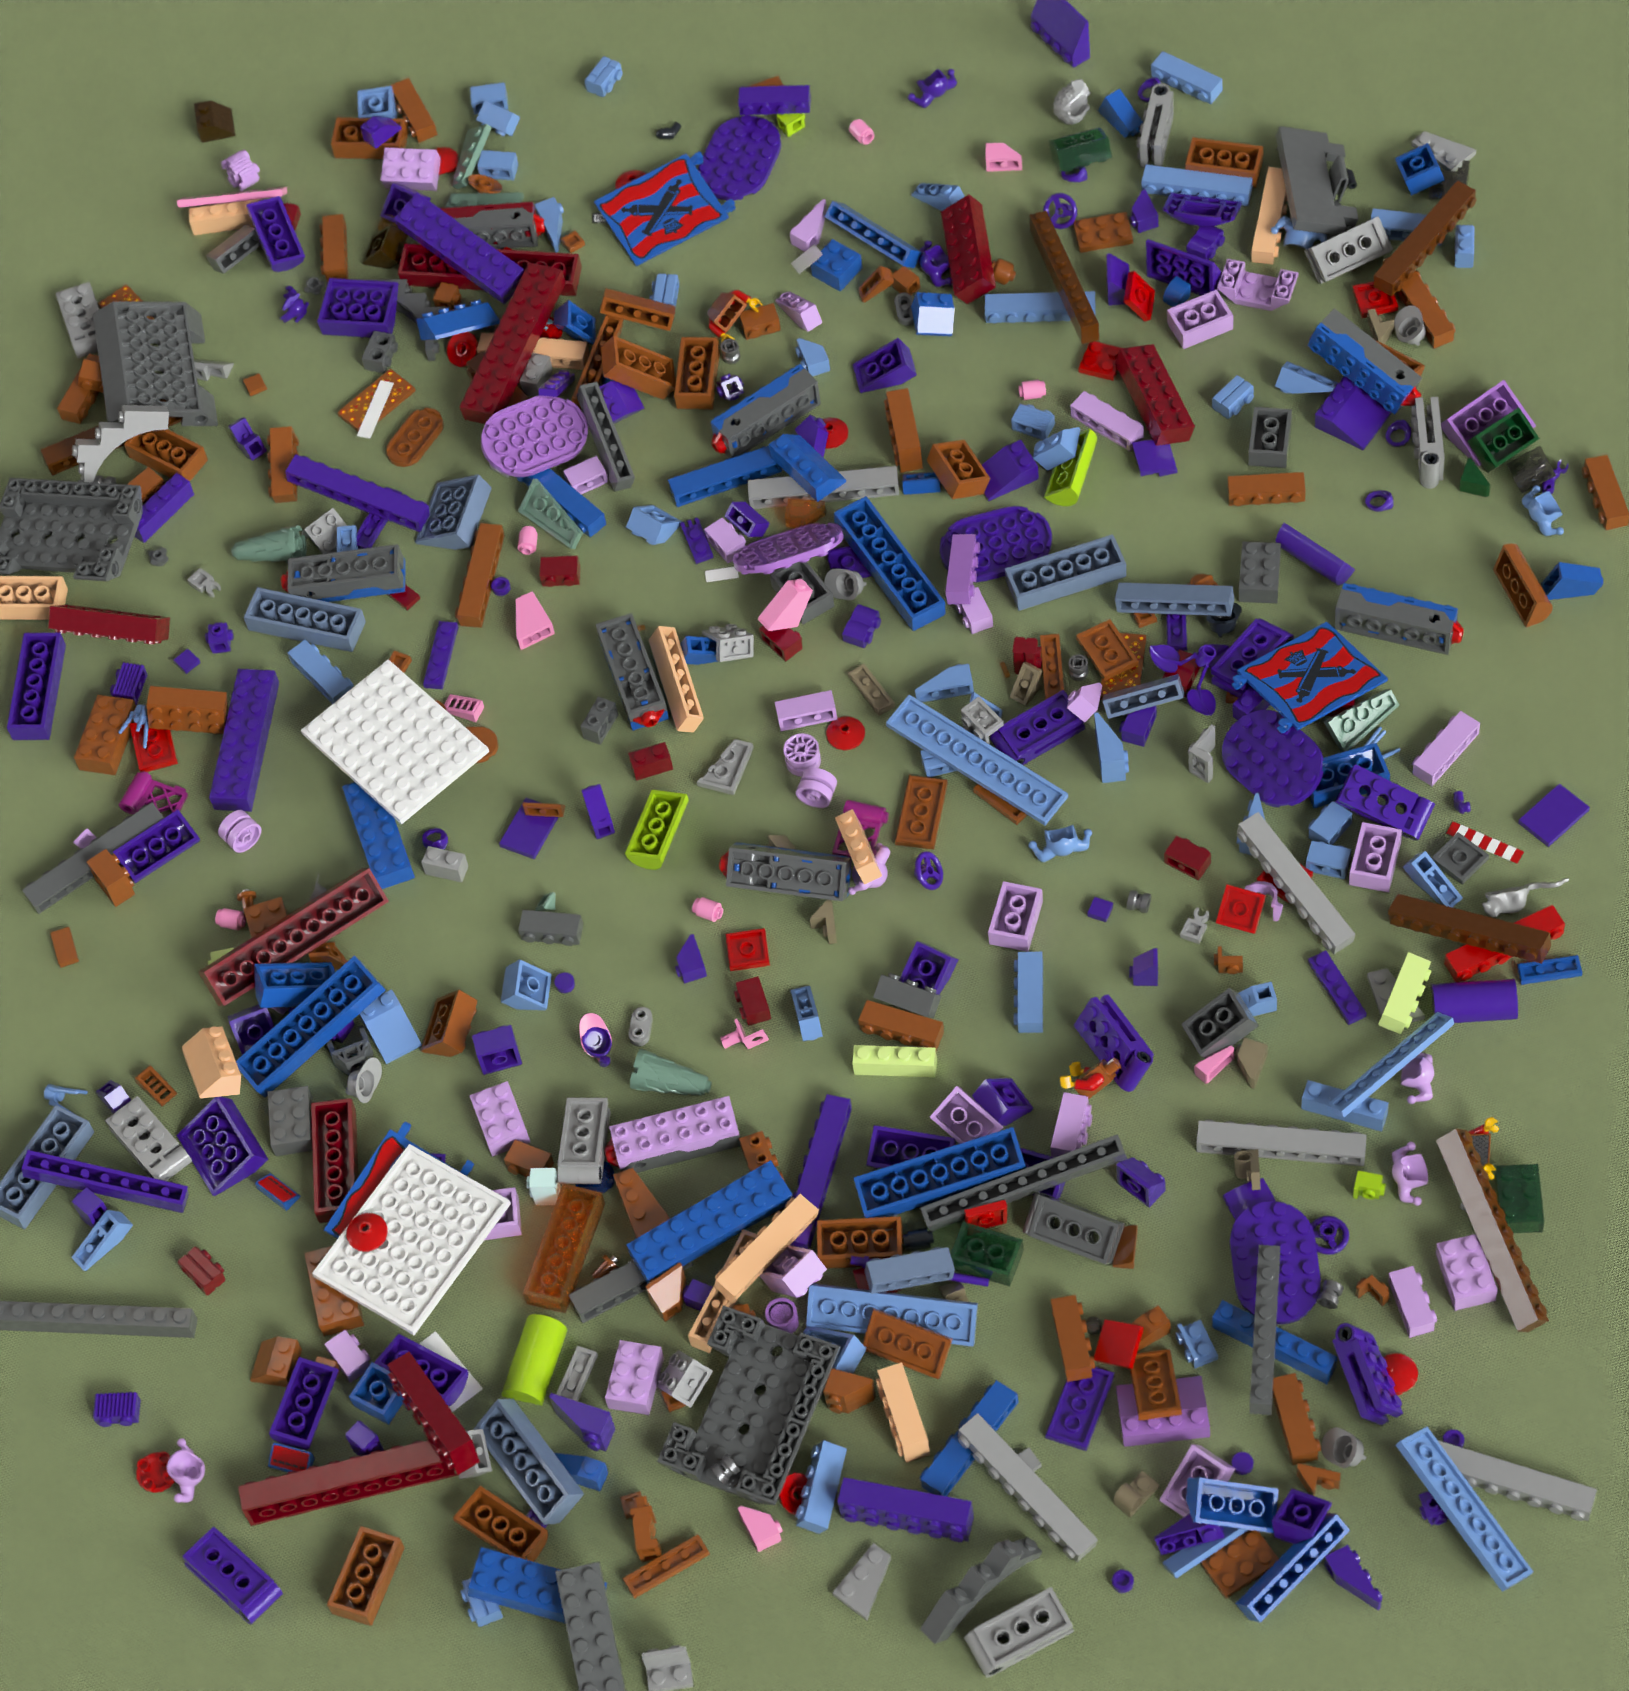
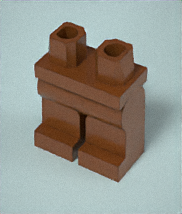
M646 1496L633 1498L635 1508L630 1509L636 1551L641 1562L652 1561L662 1556L657 1538L654 1539L656 1534L654 1524L657 1523L656 1516Z

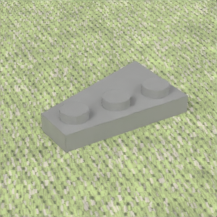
M1425 131L1412 140L1411 145L1416 149L1429 143L1438 165L1449 174L1455 172L1476 155V149Z
M735 739L720 755L721 758L715 765L710 766L707 774L697 781V786L734 795L754 749L753 744Z
M1387 968L1367 973L1380 1016L1383 1014L1396 979ZM1418 1006L1415 1013L1411 1012L1409 1015L1413 1017L1411 1022L1425 1019L1424 1013Z
M873 1543L832 1592L833 1596L867 1621L871 1607L876 1600L878 1589L891 1561V1555Z

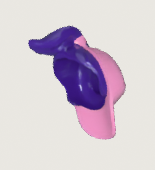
M594 1013L585 1014L579 1023L582 1047L588 1055L597 1058L600 1067H607L611 1063V1058L607 1055L612 1046L609 1030L599 1015Z

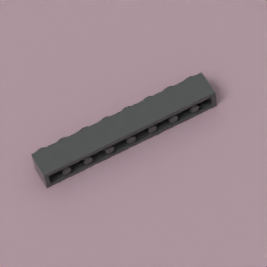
M153 802L142 806L137 813L126 817L118 826L111 827L106 834L92 840L87 847L77 850L72 857L62 860L57 867L43 873L41 878L28 883L22 890L37 913H42L94 877L86 861L105 849L110 854H113V851L155 825L164 817Z
M1259 1245L1250 1414L1272 1415L1280 1246Z

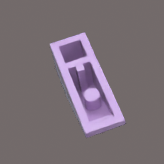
M1095 683L1082 686L1078 691L1074 690L1067 698L1069 700L1067 708L1082 721L1086 722L1098 710L1102 684Z

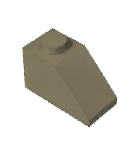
M1244 1038L1242 1045L1238 1044L1235 1056L1238 1057V1066L1250 1088L1255 1089L1268 1055V1045Z

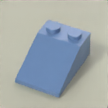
M1098 712L1094 713L1095 736L1102 783L1126 781V773L1129 772L1128 752L1123 750L1122 742Z
M392 989L380 995L359 1014L362 1023L386 1064L422 1046Z
M808 1326L803 1332L809 1336L841 1347L832 1367L833 1369L853 1374L866 1351V1347L853 1334Z

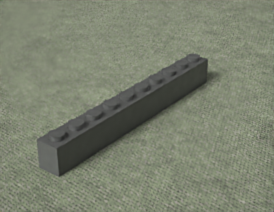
M1117 1134L921 1207L928 1229L935 1231L965 1220V1210L1002 1200H1006L1007 1204L1128 1158L1121 1139Z
M0 1301V1330L194 1338L198 1320L192 1308Z

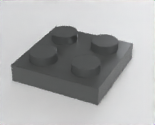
M1457 832L1432 857V860L1439 868L1463 885L1489 859V854Z

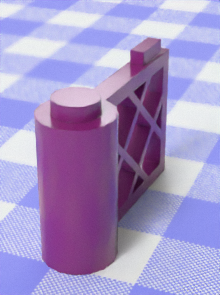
M137 772L122 797L119 807L128 814H135L142 806L153 802L160 813L169 809L173 813L176 810H181L188 797V793L182 787L175 785L173 788L152 780L151 775L147 772ZM157 787L162 789L164 794L153 797L152 792ZM174 795L181 797L179 802L173 804L170 803L168 798ZM166 798L168 805L158 808L156 801Z
M847 800L843 813L853 809L863 830L868 828L875 830L874 834L867 838L868 842L871 841L870 847L875 856L877 853L875 845L883 824H886L888 821L889 812H886L885 807ZM839 829L832 854L851 857L848 849L846 851L838 850L839 845L845 842Z

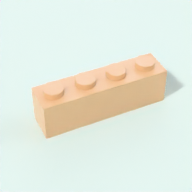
M849 810L835 817L854 866L864 885L882 877L862 825L854 810Z

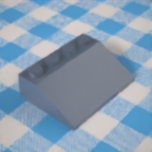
M479 474L437 483L429 503L430 516L421 532H418L415 543L454 550L470 547L492 487Z

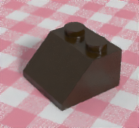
M212 100L194 103L197 130L202 143L236 136L232 108Z
M390 224L372 236L362 264L385 269L397 265L401 261L400 255L404 244H407L408 235L393 224Z

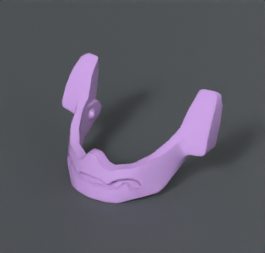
M1257 881L1245 887V890L1260 892L1264 895L1270 894L1273 898L1271 904L1273 908V921L1280 919L1283 904L1278 903L1277 889L1272 883Z

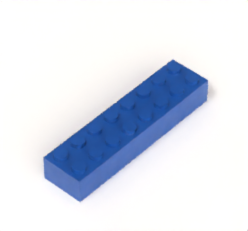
M867 496L834 512V523L841 527L843 538L912 631L945 615L944 599Z
M354 955L236 1060L239 1071L263 1097H267L269 1091L276 1089L386 989Z
M1011 1127L854 1177V1182L865 1218L890 1217L943 1200L1026 1169V1165L1015 1130Z
M770 1160L626 1244L628 1253L648 1284L650 1280L655 1277L658 1278L679 1262L683 1267L741 1233L743 1229H748L782 1209L793 1195Z

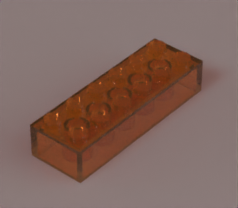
M568 1184L562 1185L523 1291L526 1304L566 1314L570 1303L569 1294L576 1287L605 1206L604 1197L601 1192Z

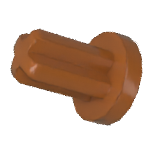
M244 889L241 893L237 894V900L242 902L243 911L245 907L254 905L253 900L257 897L256 892Z
M604 1255L602 1257L604 1262L592 1273V1276L595 1279L606 1276L613 1269L619 1268L615 1264L618 1260L614 1256L610 1259L607 1255Z

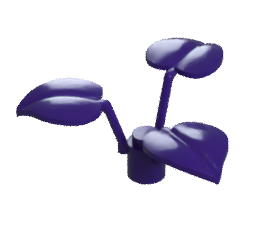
M1221 644L1203 645L1199 648L1198 653L1194 652L1190 657L1179 661L1180 656L1173 647L1168 645H1151L1149 652L1152 661L1159 669L1165 672L1174 673L1178 669L1177 665L1181 666L1195 658V662L1199 667H1204L1196 687L1197 690L1191 689L1187 693L1186 699L1189 706L1195 711L1207 716L1213 715L1216 709L1215 698L1209 690H1201V684L1207 668H1212L1229 649V646Z

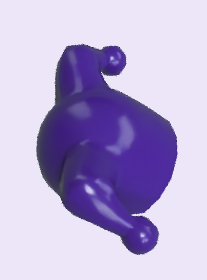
M937 68L926 79L922 81L917 80L916 83L923 92L922 97L917 98L913 93H910L908 100L915 102L922 108L928 107L934 98L941 97L947 90L956 87L957 81L954 76V70L949 69L947 71L949 79Z
M929 240L925 241L924 246L919 249L922 254L918 262H920L922 270L929 275L935 287L946 284L952 285L951 277L947 279L941 278L942 273L950 268L948 256L939 245L931 248L932 242Z

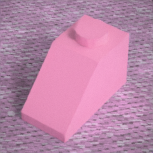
M986 143L987 172L1022 170V157L1005 143Z
M743 1506L738 1507L740 1518L758 1552L782 1541L780 1533L783 1531L778 1520L773 1521L771 1515Z

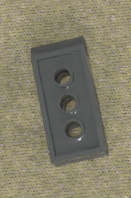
M1035 1192L1022 1232L1089 1259L1108 1264L1113 1262L1125 1223L1061 1199H1055L1050 1195ZM1056 1217L1060 1220L1059 1227L1054 1223ZM1075 1224L1078 1225L1080 1229L1078 1235L1074 1232ZM1094 1232H1097L1099 1235L1098 1242L1093 1238Z

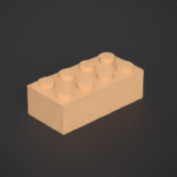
M0 576V619L49 620L50 606L62 605L66 602L68 588L63 576Z
M899 1363L877 1370L879 1378L875 1380L878 1394L883 1402L884 1412L889 1420L890 1430L893 1438H895L899 1457L903 1456L905 1463L930 1456L928 1439L903 1364Z

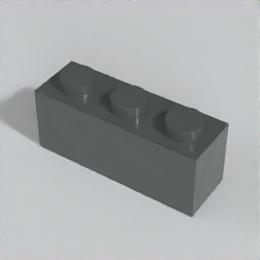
M248 225L243 226L209 252L206 258L213 270L224 274L257 249L261 242L255 228Z
M523 910L518 931L521 940L529 943L536 941L546 944L559 943L572 946L580 945L584 924L581 915Z
M889 973L888 976H880L873 998L928 1018L935 1017L942 996L936 994V989L925 986L924 989L917 987L918 983L909 979L903 982L899 980L900 976Z

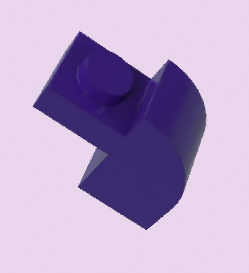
M242 417L228 426L235 438L236 445L248 459L253 461L267 452L260 437L253 433L246 418Z

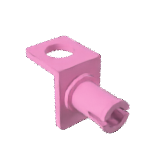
M734 1019L737 1026L736 1031L720 1037L725 1049L741 1041L747 1049H750L769 1040L764 1030L757 1031L746 1037L738 1019ZM761 1036L759 1040L752 1041L754 1038Z

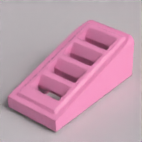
M451 694L444 704L448 713L473 722H477L484 709L482 700ZM452 701H454L455 703L453 704V706L449 707Z
M1229 1046L1197 1063L1194 1066L1195 1075L1205 1084H1208L1234 1059V1047Z

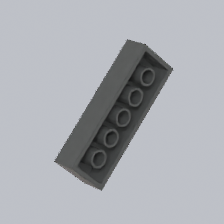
M596 1562L555 1571L579 1691H626L601 1563Z

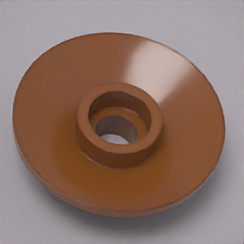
M473 174L468 177V183L477 189L478 193L496 194L502 191V185L491 177L480 174Z

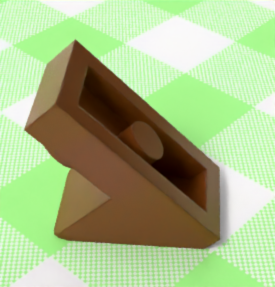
M1300 1463L1297 1465V1477L1309 1495L1315 1496L1317 1485H1321V1487L1328 1490L1339 1489L1341 1473Z

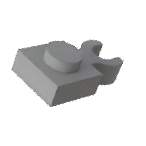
M201 568L187 579L189 585L200 593L206 590L208 596L212 598L214 597L213 589L221 591L220 585L214 582V578Z
M1196 908L1194 910V919H1187L1180 933V938L1200 944L1207 929V924L1205 923L1209 919V911H1206L1204 916H1199V908Z

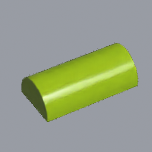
M1088 429L1080 432L1076 456L1053 468L1044 498L1049 502L1059 506H1072L1077 503L1097 443V436L1094 431Z
M651 790L625 852L626 857L632 863L650 870L661 868L688 804L689 798L687 794Z
M532 1314L527 1317L501 1393L502 1397L540 1406L543 1405L567 1333V1328L563 1323L552 1317L540 1314Z

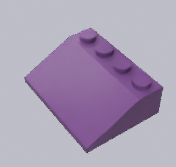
M1503 380L1442 422L1441 429L1448 439L1468 458H1472L1479 467L1482 463L1468 444V440L1518 407L1532 428L1536 427V425L1505 380Z
M1195 1376L1176 1379L1182 1415L1140 1421L1133 1384L1117 1385L1116 1392L1124 1447L1210 1437V1424L1202 1377Z

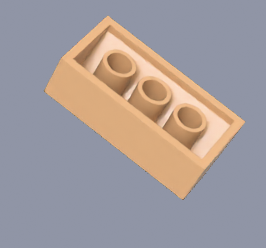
M263 199L193 206L189 208V222L193 234L202 235L238 230L245 225L254 227L246 205Z
M223 1027L202 1028L182 1046V1052L199 1098L240 1094L241 1073Z

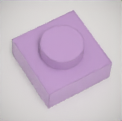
M86 828L74 841V844L80 849L85 848L97 837Z

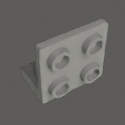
M332 508L306 527L301 534L305 535V539L310 537L322 554L337 552V527L347 525L335 509Z
M726 624L725 627L712 626L708 630H702V635L716 641L717 661L724 662L753 657L754 635L747 632L746 629L739 628L736 624Z
M977 697L961 709V721L964 729L990 744L989 736L1004 726L1003 720L980 697Z
M1212 724L1208 729L1202 731L1197 742H1193L1188 749L1189 772L1206 783L1213 779V757L1210 753L1215 748V726Z
M677 1350L670 1357L666 1370L660 1374L656 1386L691 1408L713 1371L682 1351Z
M674 1645L666 1650L650 1649L647 1653H642V1659L647 1670L649 1691H671L694 1687L691 1661L686 1647Z

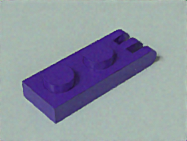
M696 517L694 518V525L690 519L687 520L688 527L685 526L684 522H681L680 526L694 561L698 564L712 559L713 553L700 521Z

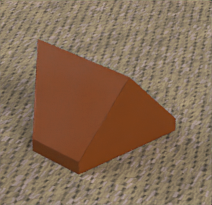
M335 941L325 942L309 952L311 963L332 962L334 969H340L348 962L336 947Z

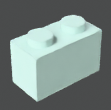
M531 1168L530 1176H527L526 1185L527 1188H530V1198L534 1199L535 1205H560L561 1184L558 1182L556 1169Z

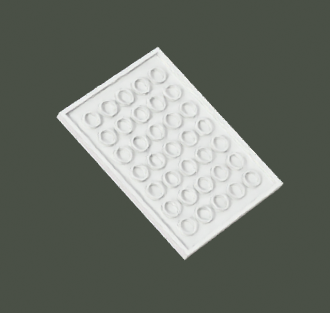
M386 660L301 729L302 735L400 824H403L489 752L488 747L390 660Z
M409 1144L355 1215L356 1217L364 1213H374L381 1216L388 1227V1235L385 1242L373 1251H358L349 1244L346 1237V1227L313 1271V1277L415 1335L511 1203L503 1196ZM369 1227L364 1228L362 1231H367Z

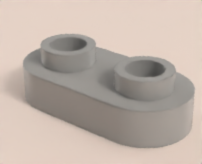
M639 1007L632 1013L629 1038L635 1046H643L650 1039L653 1017L651 1011L646 1007Z

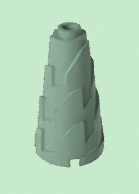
M299 525L284 527L278 531L265 533V535L251 537L248 540L235 543L231 549L232 556L236 557L237 560H251L252 562L278 561L288 563L290 558L306 556L305 535L300 536L299 532L303 530Z
M644 1049L638 1051L633 1065L635 1067L634 1073H631L630 1089L700 1096L710 1092L712 1081H709V1078L705 1075L699 1074L691 1068L676 1064L673 1060L658 1056Z

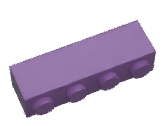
M953 534L945 591L947 604H970L971 596H975L973 582H976L977 579L975 568H978V556L976 554L980 553V542L976 541L975 534Z

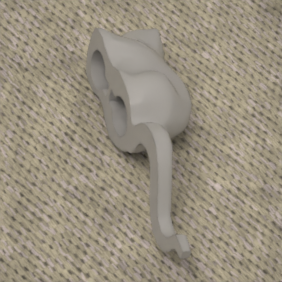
M1565 878L1557 882H1534L1521 887L1485 893L1487 902L1482 903L1486 915L1492 918H1496L1501 913H1516L1525 907L1529 890L1559 887L1563 883L1568 882L1569 879Z

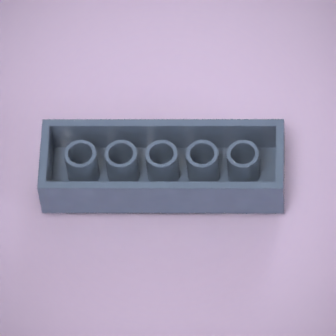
M1113 534L1005 568L1006 583L1018 611L1127 577L1126 562Z
M258 587L244 615L245 623L250 631L297 641L306 640L311 644L353 652L366 623L362 609Z
M57 1105L53 1108L0 1182L1 1218L25 1230L57 1186L56 1184L23 1177L22 1166L27 1150L75 1160L94 1134L89 1121Z
M497 1399L473 1430L483 1429L487 1449L544 1525L559 1524L584 1493L515 1400Z

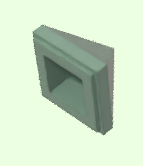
M550 892L543 895L535 911L555 910V893Z

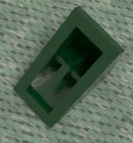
M1472 458L1467 459L1460 480V492L1488 497L1490 493L1489 482Z

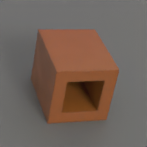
M903 266L892 274L894 279L892 288L899 293H908L912 296L920 289L919 277L907 267Z

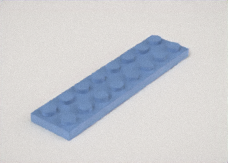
M814 1283L809 1286L806 1326L866 1333L872 1311L876 1308L953 1338L951 1344L974 1346L978 1303L889 1292L871 1294L870 1290Z
M1428 1427L1396 1444L1399 1451L1502 1592L1533 1573V1570Z

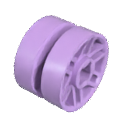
M796 734L785 742L783 751L786 767L792 774L802 776L805 769L820 767L819 745L814 737L808 734Z
M807 768L802 774L796 790V796L800 801L809 806L825 808L830 804L837 780L831 773L823 769Z
M237 810L230 813L222 821L218 829V835L235 852L242 853L250 849L258 841L261 835V827L245 811Z

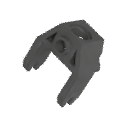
M363 1025L359 1026L363 1038L359 1042L336 1051L332 1041L329 1040L327 1042L336 1068L348 1076L353 1071L360 1070L365 1061L373 1057L374 1054Z

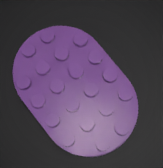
M536 396L493 414L483 428L481 448L487 461L498 471L514 477H527L562 464L577 456L585 445L588 425L583 412L572 401L559 397Z
M830 522L827 526L820 523L803 525L746 545L742 548L740 554L735 553L733 564L735 569L743 575L762 572L763 574H770L775 569L789 568L794 563H803L809 561L812 557L827 555L829 550L842 542L843 532L838 524Z

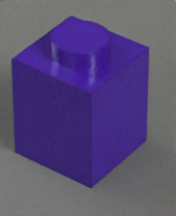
M692 1279L690 1285H686L683 1291L686 1306L701 1311L713 1287Z

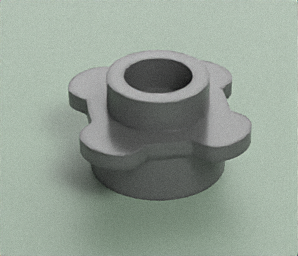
M312 277L307 280V286L304 290L306 293L311 292L314 295H319L325 283L320 281L319 278Z
M166 548L149 552L153 566H163L168 562L169 558L166 556Z

